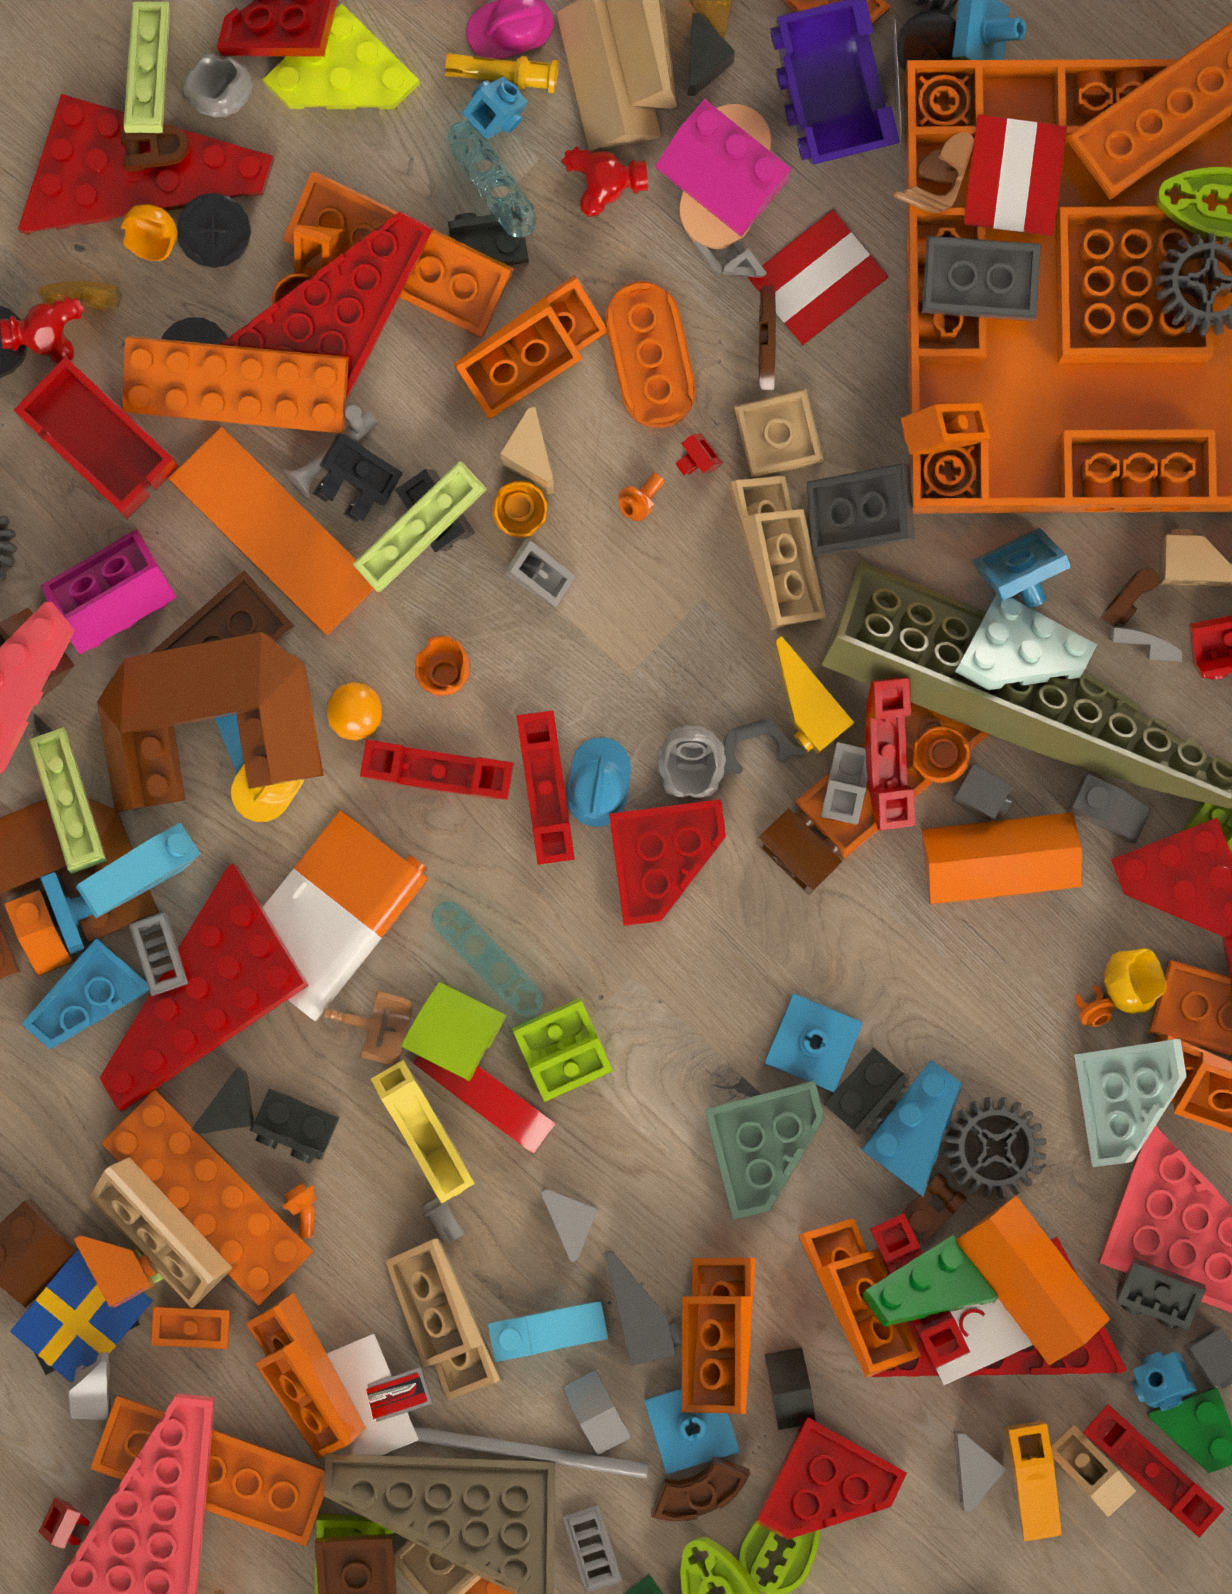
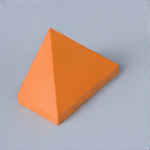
M296 225L294 229V273H310L314 275L337 258L345 230Z

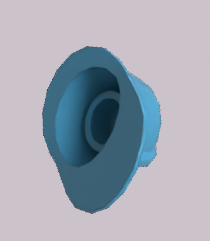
M606 737L588 740L577 749L571 763L567 790L568 806L576 819L591 827H601L610 824L609 814L623 812L627 802L631 764L625 748L617 741Z

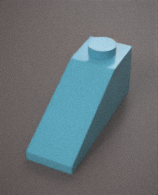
M180 822L150 838L80 882L76 888L95 918H98L184 871L201 853Z

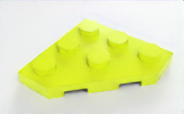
M342 3L335 10L325 56H286L263 78L264 84L289 109H305V107H326L327 109L378 107L379 109L394 110L420 85L419 79Z

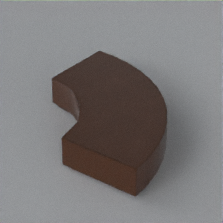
M762 286L760 288L759 387H761V390H774L776 350L775 286Z
M713 1457L706 1469L694 1477L682 1480L664 1478L651 1510V1517L665 1521H689L699 1519L698 1516L709 1513L717 1508L721 1509L741 1491L748 1480L750 1470L735 1463Z

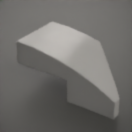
M739 240L729 247L718 250L708 249L707 246L697 241L693 243L715 273L762 278L767 274L748 248L745 249Z
M1118 624L1115 626L1110 625L1109 639L1113 643L1146 645V657L1149 660L1181 662L1182 650L1153 633Z
M102 1352L97 1355V1362L88 1367L81 1365L76 1368L74 1381L70 1383L69 1387L71 1419L108 1420L111 1411L108 1386L110 1378L108 1353Z

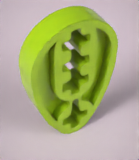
M1208 167L1190 170L1171 177L1161 184L1156 194L1157 205L1175 223L1204 238H1207L1209 233H1214L1216 241L1219 242L1225 236H1229L1230 243H1232V214L1227 213V207L1217 205L1214 211L1208 210V204L1202 202V200L1207 199L1209 194H1214L1215 201L1219 203H1225L1228 197H1232V168ZM1172 188H1177L1178 195L1184 196L1186 199H1179L1178 203L1174 205L1171 204V198L1165 196V193H1169Z
M753 1522L741 1542L739 1562L749 1573L759 1591L766 1594L789 1593L797 1589L809 1575L816 1557L821 1529L792 1538L794 1545L792 1547L786 1545L782 1550V1556L786 1559L783 1564L777 1562L773 1567V1573L777 1578L775 1581L768 1579L765 1584L759 1582L760 1575L756 1571L759 1567L765 1569L768 1566L769 1558L765 1553L767 1550L775 1551L778 1541L774 1538L776 1533Z
M698 1537L684 1547L680 1569L682 1594H711L710 1590L714 1587V1584L717 1587L723 1585L726 1591L724 1594H760L753 1579L742 1564L727 1549L712 1539ZM697 1547L700 1551L706 1550L709 1554V1557L705 1559V1564L702 1560L696 1561L693 1555L698 1551Z

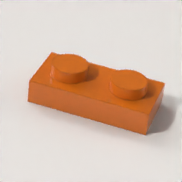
M155 1306L153 1307L151 1346L228 1349L231 1310Z

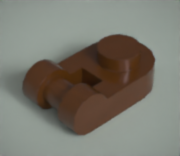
M163 125V133H125V130L120 132L121 145L125 146L126 150L123 165L124 170L128 172L180 163L185 159L189 150V143L185 133L174 125ZM150 142L151 153L141 154L140 145Z
M1146 568L1132 575L1105 609L1101 618L1111 626H1115L1118 622L1124 626L1137 610L1133 604L1142 593L1157 587L1159 576L1156 571Z
M940 1172L928 1183L924 1197L918 1194L902 1212V1214L905 1213L917 1240H925L933 1236L967 1200V1197L960 1191L955 1192L946 1184L948 1179ZM935 1194L945 1203L939 1211H936L928 1203Z

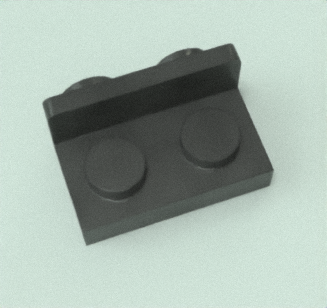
M501 207L492 210L491 215L477 217L476 213H463L455 216V220L448 221L451 238L506 265L529 262L521 210L513 211L512 207Z
M872 1048L823 1105L857 1135H860L864 1130L870 1134L884 1119L880 1111L890 1101L893 1105H896L909 1090L905 1083L910 1077L906 1073L901 1072L878 1050Z
M269 1088L255 1123H252L249 1131L257 1134L255 1141L273 1149H276L278 1143L292 1148L290 1156L311 1164L313 1158L323 1159L340 1117Z
M1133 1257L1123 1283H1119L1116 1289V1303L1121 1304L1124 1310L1132 1314L1141 1315L1144 1313L1155 1317L1159 1323L1173 1329L1181 1327L1189 1330L1205 1294L1206 1287L1205 1284Z

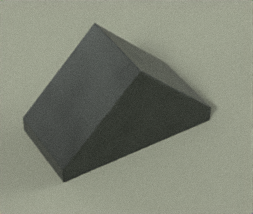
M693 13L688 96H696L734 63L735 58L733 48L700 13Z
M236 1068L193 1126V1131L197 1134L248 1127L254 1123L246 1071L242 1068Z
M802 1347L764 1354L778 1430L799 1427L807 1417L816 1421L811 1385Z

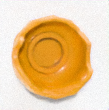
M152 204L135 205L124 216L120 226L121 229L125 228L123 240L125 247L136 256L148 261H163L166 259L177 240L178 232L173 218L164 209Z
M511 481L503 485L493 497L491 515L495 525L508 536L517 538L530 537L546 521L547 501L542 490L529 481Z
M351 681L339 685L327 702L326 716L330 728L341 738L354 741L371 736L377 727L380 726L382 720L381 697L367 683Z

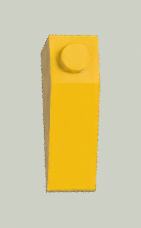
M781 636L776 640L774 647L793 726L798 731L794 734V737L807 752L813 749L818 755L850 729L854 721Z

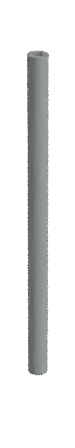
M413 1425L419 1439L416 1442L533 1461L555 1462L557 1465L647 1479L648 1463Z

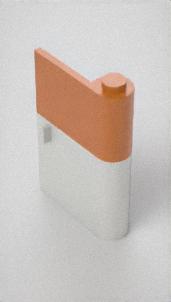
M342 810L337 813L263 906L264 911L309 985L288 1000L314 1021L318 1020L324 1009L329 1006L429 880L424 875L428 868L411 855L406 860Z

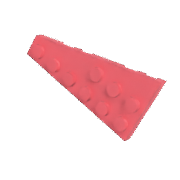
M44 602L0 647V774L4 773L29 723L26 720L33 706L38 705L44 693L42 688L50 672L56 669L75 632L53 602Z

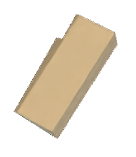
M606 0L630 105L666 109L678 108L664 0Z
M785 476L730 482L728 487L769 630L825 619L826 615L812 555L804 509L792 510Z
M436 1238L385 1260L423 1369L435 1365L447 1401L503 1381L442 1241Z

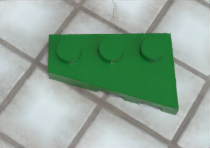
M954 1235L874 1284L862 1294V1297L884 1327L926 1318L930 1314L943 1311L961 1310L966 1306L979 1303L981 1305L993 1303L998 1296L974 1263L957 1244Z

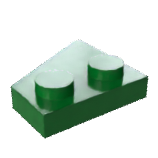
M1212 1387L1181 1399L1182 1404L1169 1410L1161 1411L1160 1408L1147 1412L1149 1419L1159 1426L1207 1473L1210 1474L1232 1465V1425L1217 1387Z

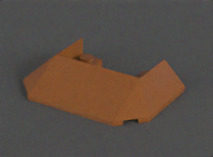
M265 632L124 658L97 701L115 811L123 812L185 801L186 797L174 726L225 716H237L248 789L324 776L305 662L296 655L287 652Z
M88 798L107 861L72 874L67 869L47 799L1 817L0 899L41 883V877L53 872L56 873V876L61 875L70 899L80 896L81 894L76 888L80 882L133 850L119 813L111 807ZM149 889L98 918L91 915L79 921L87 941L91 943L96 938L101 939L129 927L130 923L160 913ZM0 923V980L19 973L20 970Z

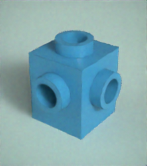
M503 76L491 83L488 80L481 83L472 93L473 98L462 114L486 139H489L503 131L506 133L512 132L522 122L523 117L520 114L529 102L523 97L517 86Z
M1162 1352L1151 1354L1140 1360L1142 1366L1133 1369L1136 1380L1132 1381V1385L1141 1403L1146 1401L1147 1405L1153 1408L1160 1407L1161 1411L1169 1410L1182 1404L1181 1397L1197 1391L1183 1356L1177 1352H1172L1165 1356L1162 1355ZM1163 1377V1383L1160 1385V1380Z

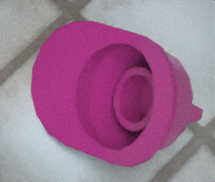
M497 0L479 8L471 16L466 29L467 41L473 52L480 57L507 59L544 45L553 30V15L547 4L542 0Z

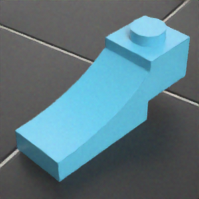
M601 1301L488 1323L495 1362L608 1339Z

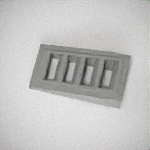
M162 912L130 923L129 927L151 995L154 996L188 984L168 915ZM163 931L164 936L145 942L144 936ZM167 944L168 949L151 955L148 954V949ZM171 956V963L152 968V962ZM175 969L176 977L156 982L155 976Z
M599 1504L562 1516L585 1592L589 1593L621 1582L622 1575ZM595 1519L597 1526L575 1532L574 1525ZM600 1534L602 1541L580 1547V1540ZM605 1550V1557L585 1563L583 1556ZM606 1565L610 1566V1572L590 1578L588 1571Z

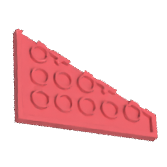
M1155 1126L1135 1158L1098 1263L1127 1273L1134 1257L1205 1284L1206 1291L1201 1302L1232 1313V1207L1204 1175L1188 1161L1187 1157L1159 1130L1160 1128Z
M176 1394L51 1594H198L215 1397Z

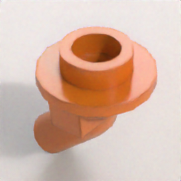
M653 472L640 490L632 485L621 489L618 495L621 512L633 521L639 522L644 520L653 510L654 504L651 502V499L666 480L658 473Z
M302 1182L284 1195L288 1202L282 1205V1207L289 1210L293 1216L300 1212L298 1234L303 1238H311L314 1235L315 1210L312 1203L317 1200V1197L314 1194V1185L306 1188Z

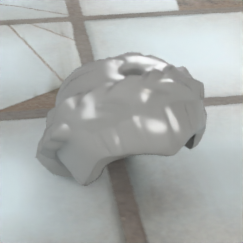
M213 53L205 54L197 61L195 69L188 72L181 87L182 93L189 100L190 106L197 109L201 114L211 117H227L230 114L237 113L240 107L247 103V100L252 95L253 81L248 71V66L241 63L240 60L233 59L232 57L222 58L218 54Z
M688 725L674 728L665 738L663 745L658 749L659 757L657 763L663 778L664 790L668 796L686 797L690 795L703 798L712 797L716 794L719 782L724 776L726 756L723 743L716 738L712 731L705 729L703 726Z

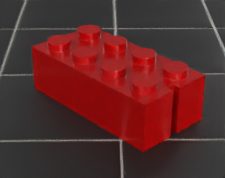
M66 356L13 410L29 428L127 520L150 497L146 489L152 486L157 490L179 467L175 459Z

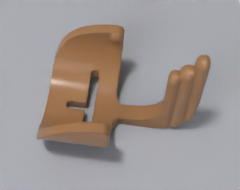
M967 132L955 134L944 143L941 149L928 154L920 162L916 170V175L923 179L937 183H953L947 194L935 195L912 186L910 189H905L903 193L895 191L893 197L934 214L949 209L956 200L975 142L973 136Z
M377 991L373 1014L369 1019L328 1008L324 1009L323 1017L366 1028L367 1037L359 1057L385 1064H396L399 1061L403 1049L401 1045L407 1035L413 1010V1004L410 1000ZM389 1008L390 1012L386 1026L395 1028L396 1032L385 1031L381 1046L377 1048L376 1044L385 1010Z

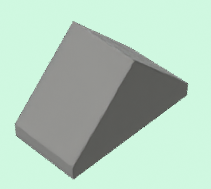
M527 538L506 569L508 579L553 607L558 606L576 577Z
M550 1189L540 1192L570 1262L578 1260L598 1208Z
M596 1369L562 1387L581 1428L597 1455L632 1438Z
M954 1431L960 1505L964 1512L974 1510L1006 1471V1468L963 1431Z

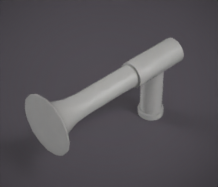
M351 405L345 410V416L350 426L343 434L357 442L375 427L378 422L370 412L366 411L362 415L360 407ZM331 444L304 467L293 471L283 469L289 481L308 499H310L309 487L316 476L324 470L319 464Z

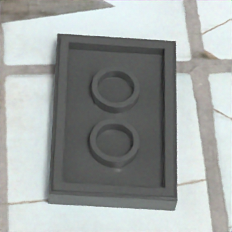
M927 236L922 313L1035 321L1041 244Z
M900 463L806 482L812 555L824 556L915 539L909 464Z

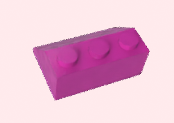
M706 99L700 103L681 125L655 165L658 171L740 237L788 183L791 168Z
M138 529L41 585L48 602H53L75 630L70 641L79 654L98 647L107 638L121 630L130 628L136 621L153 611L164 608L168 602L177 598Z

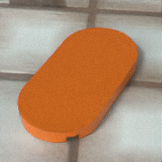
M648 281L627 284L615 294L606 310V328L622 401L629 415L638 423L651 428H667L679 423L687 416L694 404L696 385L679 308L674 297L667 290L665 291L663 288L658 287L657 284Z

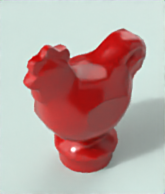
M577 146L573 150H567L565 157L562 159V164L566 166L568 172L575 170L585 175L587 188L579 203L580 210L587 217L599 216L604 211L606 205L620 198L625 189H631L635 194H638L639 191H648L646 161L636 162L633 159L628 166H624L612 153L606 151L591 153L589 150H580Z
M66 296L64 300H58L54 303H41L32 306L26 317L20 321L14 316H10V319H0L2 348L16 351L20 345H26L36 354L49 356L51 361L56 364L65 356L71 361L74 358V347L64 335V325L72 319H80L82 317L81 313L85 308L78 298L71 299Z

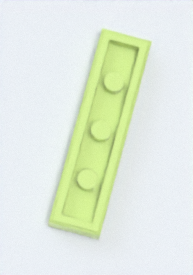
M132 2L124 113L125 133H163L170 23L169 2Z
M459 461L353 563V566L377 592H381L487 490L486 487L463 462Z
M62 727L28 739L67 869L72 874L106 862L105 853L66 729Z

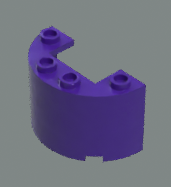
M842 0L779 16L776 20V27L770 28L774 49L779 50L781 68L776 69L778 85L781 91L787 90L790 103L784 105L789 127L796 126L799 135L797 145L801 160L808 159L812 165L900 143L892 106L886 107L869 36L874 31L866 0Z

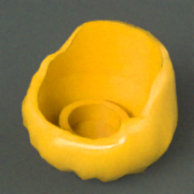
M1140 948L1119 951L1111 956L1105 966L1103 975L1107 993L1114 1005L1125 1013L1138 1014L1146 1012L1166 992L1167 985L1163 970L1151 949Z

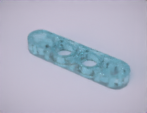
M470 121L455 123L448 131L451 153L504 230L513 237L528 236L536 228V213L533 204L489 141ZM465 137V139L471 140L473 150L469 152V147L465 141L459 140V138ZM481 160H487L493 164L489 170L479 172L473 168L474 164ZM499 186H505L511 190L510 194L503 198L494 197L491 192ZM513 206H515V211L519 217L525 218L524 221L520 222L517 218L513 219L511 209Z
M449 901L439 904L432 914V923L437 932L518 1015L533 1017L540 1013L544 1006V995L540 988L461 906ZM444 909L449 913L453 910L459 913L455 919L462 928L465 927L467 922L473 926L472 929L467 930L461 935L457 943L451 937L458 933L449 925L444 928L439 925L443 920L440 913ZM473 935L481 936L486 942L484 953L478 957L469 956L464 949L465 941ZM496 963H507L512 969V977L505 984L495 983L491 979L490 971ZM519 976L525 980V983L520 984L519 987L527 994L532 991L537 994L534 999L537 1006L533 1010L529 1007L521 1010L518 1007L521 1000L514 991L510 997L503 993L504 990L509 989L515 984Z

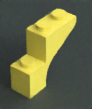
M402 1060L371 1078L380 1099L404 1136L440 1202L443 1203L474 1185L475 1183L452 1139L436 1116L426 1095L405 1061Z

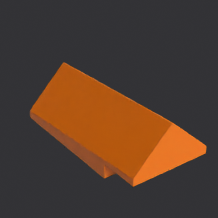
M573 275L456 361L454 366L490 420L582 360L583 358L578 351L608 332L577 277Z
M1073 812L921 829L929 904L1082 887V845Z
M1156 1035L1154 1042L1174 1040L1177 1038H1174L1169 1035ZM1181 1041L1187 1077L1171 1100L1174 1103V1114L1232 1134V1062Z
M1017 1195L1011 1197L955 1240L998 1296L999 1301L1048 1365L1085 1345L1110 1320Z
M854 1218L798 1235L865 1378L921 1357L908 1322L884 1327L862 1297L865 1290L886 1278L889 1274L879 1249L867 1252Z
M692 1258V1296H682V1412L746 1414L756 1258Z
M293 1292L245 1324L266 1354L255 1365L316 1458L319 1459L324 1457L325 1454H330L348 1446L366 1427Z

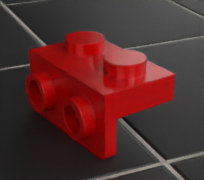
M1232 615L1190 623L1189 631L1193 665L1201 678L1217 680L1225 678L1228 674L1232 673Z

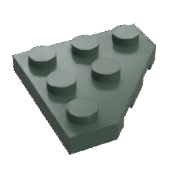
M815 1081L705 1109L733 1220L770 1211L825 1118Z

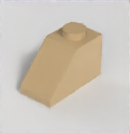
M1174 529L1171 530V535L1166 534L1161 540L1160 585L1232 587V565L1205 536H1195L1194 530Z
M1075 1425L1051 1446L1053 1459L1107 1517L1114 1513L1136 1492L1121 1472Z

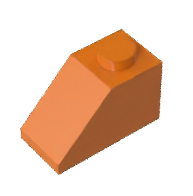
M982 403L935 404L901 418L904 440L910 455L934 454L991 440Z
M37 890L4 904L16 936L37 976L73 963L72 956L67 948L46 892Z
M81 1235L74 1238L109 1307L115 1308L155 1286L151 1277L156 1272L146 1254L140 1256L137 1251Z

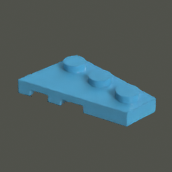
M96 938L21 1025L45 1046L53 1049L150 990L147 981Z
M930 1060L909 1087L906 1094L899 1100L862 1148L863 1152L924 1197L932 1166L936 1163L939 1154L938 1149L945 1129L949 1126L963 1084Z

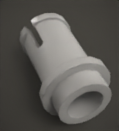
M436 1196L422 1205L425 1211L422 1215L424 1218L429 1217L445 1246L450 1244L453 1239L455 1241L460 1238L465 1232L448 1207L449 1199L441 1203Z

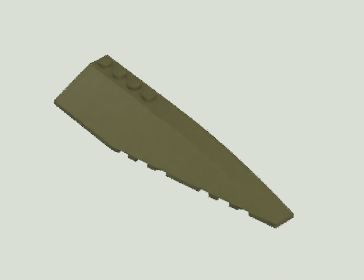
M859 560L829 638L822 666L868 685H871V681L908 677L910 680V702L1026 749L1105 776L1175 796L1232 809V764L1220 756L1214 759L1208 756L1200 747V743L1190 737L1186 741L1167 730L1168 723L1157 716L1154 720L1146 717L1137 711L1140 707L1139 705L1088 673L1080 676V678L1066 679L1065 676L1050 677L1048 682L1022 686L1020 682L1007 683L1002 688L987 690L956 673L955 671L986 612Z

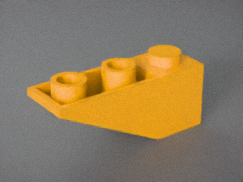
M1040 1420L1004 1426L1024 1542L1061 1536L1055 1470L1047 1424Z

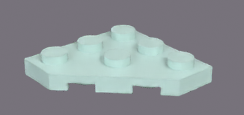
M996 594L955 672L987 690L1000 689L1004 684L1020 682L1021 686L1048 682L1050 677L1080 678L1097 644L1011 597L1002 600Z
M1181 1039L1074 1055L1092 1167L1133 1162L1187 1077Z

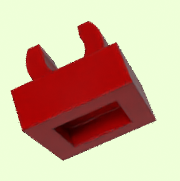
M692 434L681 443L688 454L675 463L684 476L687 473L688 475L692 474L698 468L702 473H711L724 464L703 434Z
M55 1497L38 1532L50 1544L64 1549L67 1542L72 1545H80L81 1540L71 1533L76 1524L89 1526L90 1521L69 1502Z

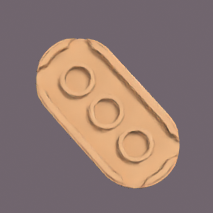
M727 104L717 108L770 151V129L765 119L757 111L741 104ZM683 191L680 201L679 218L682 227L693 242L697 241L707 246L708 249H724L738 240L740 241L749 231L750 227L740 237Z

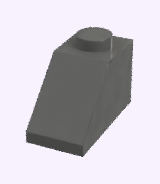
M1087 774L1081 779L1067 812H1073V815L1136 843L1151 808L1123 789Z

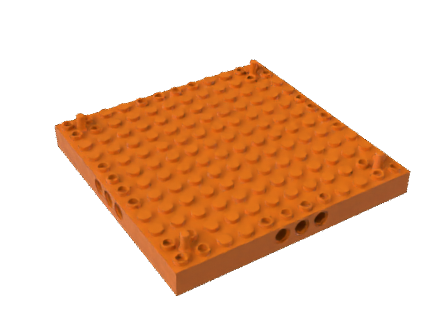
M1177 59L907 60L904 71L905 189L916 186L935 195H944L950 191L953 183H937L923 179L916 175V170L920 162L928 154L941 149L944 143L955 134L967 132L975 139L977 115L1067 126V138L1068 135ZM1232 115L1111 200L1067 140H1065L1053 236L964 224L973 149L956 200L949 209L934 214L906 203L908 415L935 404L982 403L991 440L939 453L909 454L913 514L1232 512V330L1223 324L1224 327L1221 335H1215L1212 327L1209 326L1206 336H1200L1199 326L1195 325L1190 333H1186L1185 326L1188 323L1187 321L1182 319L1179 324L1173 325L1172 320L1177 313L1174 310L1167 314L1163 313L1162 308L1169 300L1157 299V293L1165 288L1155 284L1158 276L1165 275L1159 270L1161 262H1170L1166 256L1167 252L1170 249L1179 251L1178 243L1182 239L1191 245L1192 237L1195 235V233L1175 223L1158 207L1156 202L1157 191L1165 180L1186 171L1208 167L1232 168ZM1172 188L1169 193H1165V196H1169L1171 204L1174 205L1178 203L1179 199H1186L1184 196L1178 195L1177 188ZM1209 194L1206 200H1202V202L1208 204V210L1214 211L1217 205H1224L1227 207V213L1232 214V197H1228L1225 203L1215 201L1214 194ZM927 236L1041 244L1036 320L1026 321L922 313ZM1202 237L1203 243L1206 242L1207 238ZM1229 243L1227 247L1230 248L1231 250H1232V243ZM1196 258L1185 263L1180 268L1178 276H1187L1188 273L1200 272L1203 258ZM1218 261L1220 272L1226 276H1232L1231 271ZM1206 273V276L1201 283L1206 285L1208 297L1210 291L1213 289L1214 286L1209 285V279H1207ZM1180 289L1183 298L1192 307L1197 309L1196 299L1191 294L1182 293V289ZM1228 293L1226 296L1215 297V303L1212 305L1211 312L1221 311L1231 306L1232 293Z

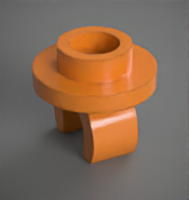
M1094 985L1092 988L1096 996L1095 1001L1085 1003L1081 996L1077 994L1075 1002L1081 1012L1079 1015L1081 1023L1085 1026L1100 1027L1111 1020L1116 1006L1110 998L1104 997L1099 986Z

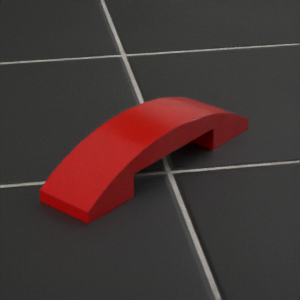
M908 677L871 681L868 694L865 722L866 767L873 814L877 829L880 831L915 826L914 789L909 787L907 783L905 716L911 715L910 680Z
M554 710L516 715L537 865L575 860Z
M366 739L360 777L446 793L508 800L514 762L447 754Z
M417 1056L413 1061V1064L532 1154L556 1124L479 1065L471 1080L468 1081L420 1056Z
M905 1213L870 1228V1232L890 1274L923 1254ZM949 1310L930 1314L926 1318L912 1320L935 1369L970 1353L956 1320Z
M1109 1404L1102 1409L1082 1432L1197 1537L1200 1538L1224 1511V1508L1198 1484L1193 1482Z

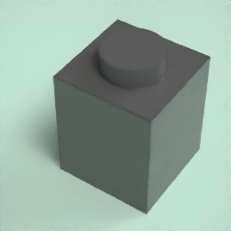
M973 764L952 800L991 822L997 815L1003 818L1014 800L1013 797L1009 796L1013 786Z
M1215 1325L1184 1345L1208 1385L1216 1387L1220 1384L1222 1388H1226L1232 1384V1343L1222 1327Z

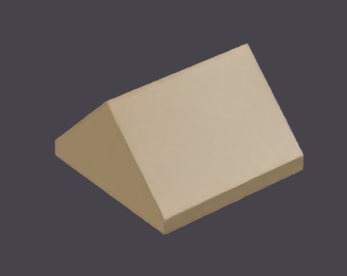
M528 408L500 453L502 468L524 481L531 482L546 494L555 493L554 480L536 408Z

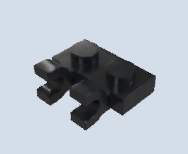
M339 433L319 464L328 473L319 482L313 495L324 502H327V500L333 501L344 481L358 490L359 493L353 498L343 514L355 522H358V520L364 521L374 501L380 505L386 504L403 472L343 433Z

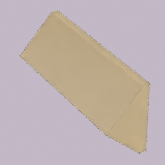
M577 0L557 11L556 15L588 150L591 153L602 152L661 138L655 108L630 105L606 0Z
M130 1157L104 1170L89 1198L142 1255H147L156 1271L191 1308L195 1307L232 1269L231 1265Z

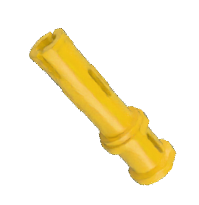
M447 53L445 77L495 81L504 76L509 82L514 83L519 90H524L525 87L548 89L549 93L555 94L559 61L552 60L551 63L529 61L525 56L517 58L516 61Z

